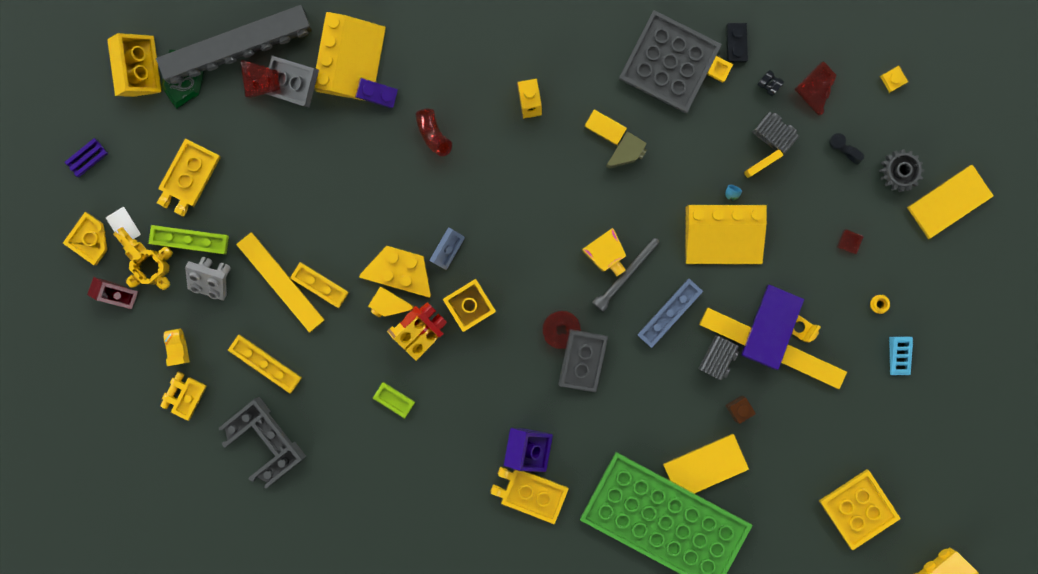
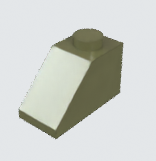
M627 131L606 167L613 168L634 163L638 158L642 159L647 151L644 148L647 143Z

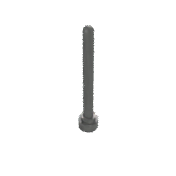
M653 238L603 296L600 295V297L594 299L592 303L600 311L604 312L608 308L611 297L659 244L657 238Z

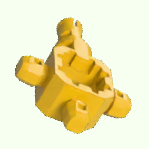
M124 227L117 230L118 233L115 231L113 235L124 246L125 254L131 260L129 262V270L134 275L131 274L127 278L126 283L128 286L133 288L140 283L156 284L160 289L166 290L170 286V282L164 276L169 273L170 265L165 260L172 256L173 252L171 249L163 247L159 251L147 250L141 242L132 239ZM148 256H152L160 267L158 272L152 275L150 279L146 278V275L140 271L141 268L139 267L141 262H144Z

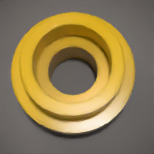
M876 295L871 299L870 307L873 312L883 314L889 310L890 301L884 295ZM878 301L882 302V306L880 308L877 307Z

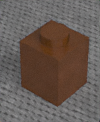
M742 395L725 405L734 421L739 424L756 414L747 398Z

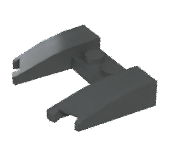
M257 397L219 427V430L225 429L227 441L222 442L225 448L251 427L254 428L275 457L248 479L254 482L256 478L267 482L264 488H267L303 460L306 455L296 442L292 443L269 414L271 410L260 397Z

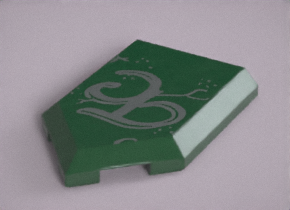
M204 71L200 72L201 74L197 77L182 78L183 81L177 84L168 83L163 79L161 87L176 109L200 94Z

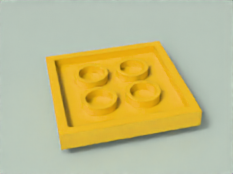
M867 469L819 500L851 550L856 549L901 519L871 472Z

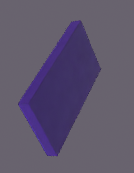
M767 285L741 356L779 370L804 299L774 286Z

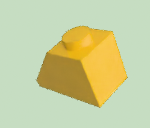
M383 287L378 289L368 305L372 309L370 312L378 317L411 311L414 308L413 305Z

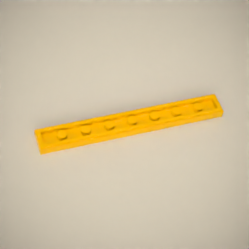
M706 308L699 324L744 346L751 327L710 308ZM787 345L781 362L837 389H840L847 374L846 371L790 345Z

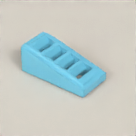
M889 337L890 375H911L913 337ZM898 343H904V346L898 347ZM897 350H905V354H897ZM897 358H905V362L896 361ZM896 366H905V369H896Z

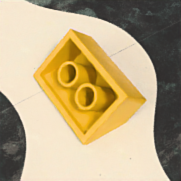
M117 33L107 39L115 96L134 97L162 92L158 63L156 61L154 36Z
M950 547L942 550L933 561L927 562L923 567L924 569L919 573H915L979 574L957 551Z

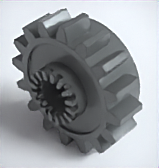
M905 149L899 150V153L897 150L893 151L892 155L885 156L887 161L881 162V165L884 166L883 169L879 170V172L884 173L881 180L886 179L885 186L892 185V191L897 188L899 192H903L905 189L909 191L912 189V186L919 185L917 180L923 179L920 176L921 172H924V169L921 168L923 162H919L918 155H912L913 151H908L907 153ZM901 166L905 170L904 175H902L899 171V168Z

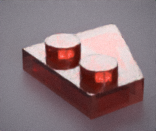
M241 61L246 97L252 98L280 90L277 70L249 61Z
M823 61L795 88L798 94L818 115L824 113L823 108L826 99L830 96L831 86L834 84L836 74Z

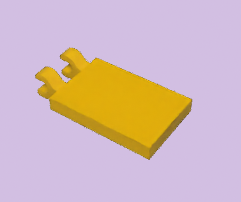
M185 139L158 188L163 193L159 197L157 204L168 208L173 196L180 200L174 212L184 217L189 205L195 207L221 156Z
M500 467L497 473L498 476L508 479L509 483L506 490L493 484L490 491L491 494L501 497V504L555 524L569 488L528 471L514 469L512 472Z

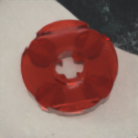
M557 311L550 314L543 324V335L546 342L554 348L566 349L570 329L581 331L579 321L572 313L567 311ZM565 325L567 327L565 328L567 330L566 334L558 335L557 326Z

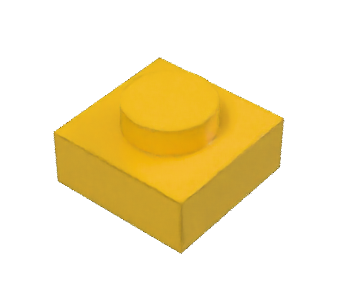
M716 56L707 75L724 83L733 64Z
M900 66L880 76L889 93L908 82Z

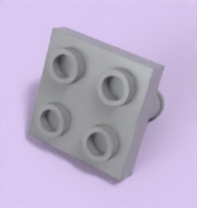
M202 257L199 264L188 261L185 267L187 288L194 293H201L212 299L224 301L227 296L226 276L231 270L230 266L227 264L224 266V263H220L217 270L211 269L210 266H212L213 262L209 258L206 260V257Z

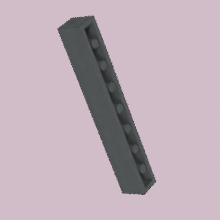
M298 5L157 57L156 61L163 79L168 83L177 84L182 82L184 77H197L202 71L215 70L224 63L232 64L240 57H251L255 54L254 52L259 50L267 51L278 43L286 44L297 36L298 38L305 37L312 29L302 5Z

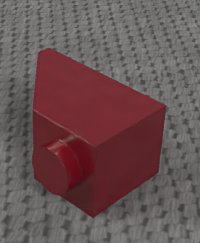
M93 277L87 295L97 301L132 309L138 291L111 281Z

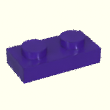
M360 78L355 97L393 108L398 89Z

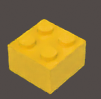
M474 279L443 299L463 332L497 312L477 279Z

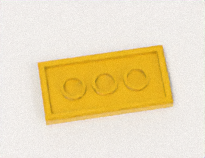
M972 164L907 208L927 238L931 239L994 195Z
M730 434L663 464L670 481L693 493H697L749 470L734 434Z

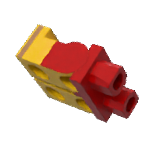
M428 302L420 309L415 306L412 309L413 311L409 312L402 322L395 328L392 326L387 331L416 361L438 337L440 338L443 335L441 329L447 323L439 313L432 320L429 319L436 310Z

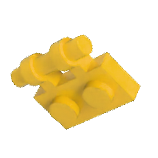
M178 371L175 378L172 377L171 385L167 393H164L160 406L168 409L170 404L174 405L171 413L189 421L207 386L191 377L187 379L186 383L182 382L185 374ZM177 389H181L178 398H175L174 395Z

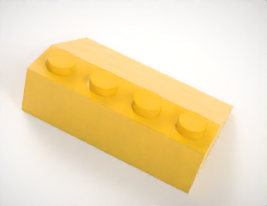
M326 12L316 69H319L314 90L320 93L359 99L355 96L360 78L376 82L386 27L347 15Z
M688 205L686 207V264H762L767 225V205Z

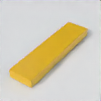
M241 335L236 337L228 349L230 353L290 394L302 379L301 376Z

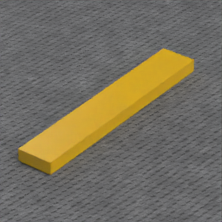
M252 232L236 244L308 332H312L325 321Z

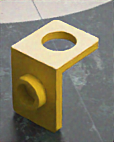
M798 315L796 322L801 321L805 328L800 333L793 329L792 334L803 342L814 341L819 334L821 326L813 325Z

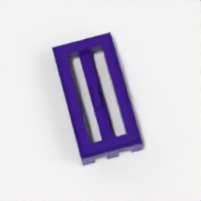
M93 138L67 159L65 163L74 172L76 177H80L104 158L108 152L97 139ZM97 151H101L82 168H80L79 170L77 169L81 164H83L85 161L91 158V156H93Z

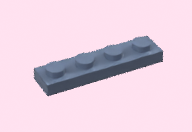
M688 278L642 328L637 336L652 348L703 291Z

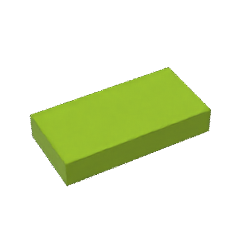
M382 382L373 397L374 400L404 419L415 404V401L385 382Z

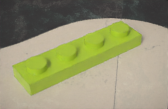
M151 225L148 244L227 254L229 236Z

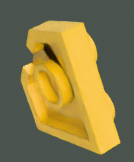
M84 212L63 242L64 245L95 266H97L108 250L103 223L87 212Z

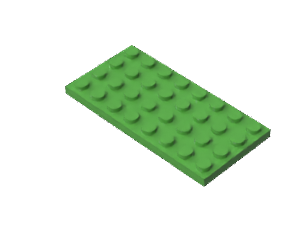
M615 452L580 517V521L679 574H727L753 526L744 519L618 452Z

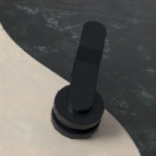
M836 133L831 137L830 146L835 150H840L854 164H860L864 159V154L851 145H846V137L843 134Z

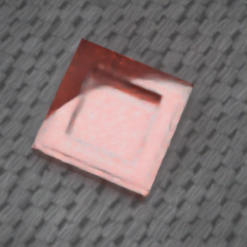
M845 229L837 248L857 254L864 236Z

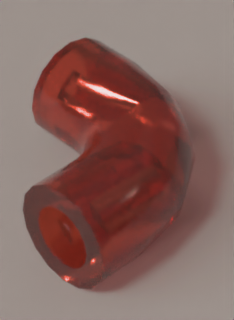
M426 108L417 111L415 114L417 125L426 145L439 156L448 155L452 149V142L441 133L434 110Z

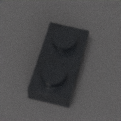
M728 23L726 25L727 62H747V23Z

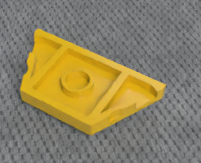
M386 246L359 275V278L425 297H431L424 256Z

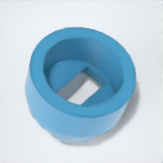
M728 185L725 196L729 200L732 197V201H735L740 197L742 190L737 186Z

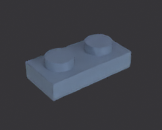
M448 227L429 261L447 270L465 237Z

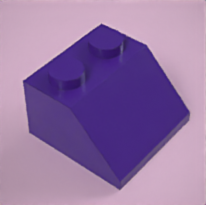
M510 428L504 466L518 471L546 472L553 434L522 428Z

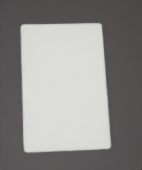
M124 207L106 217L114 232L118 233L117 230L124 227L132 239L141 235Z

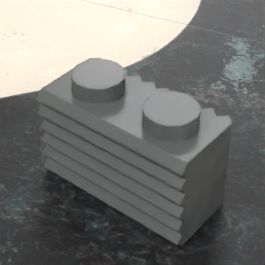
M769 112L752 133L774 151L781 150L784 155L799 138V135L796 134L797 130L793 126H787L781 122L782 118L778 114Z
M715 335L698 369L718 380L726 378L730 372L729 364L738 357L739 351L737 349L739 346Z

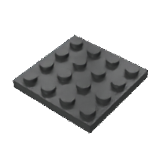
M653 10L619 80L687 113L722 44Z

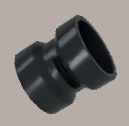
M769 70L757 85L760 88H765L767 93L773 96L783 85L784 81L781 78H776L774 73Z

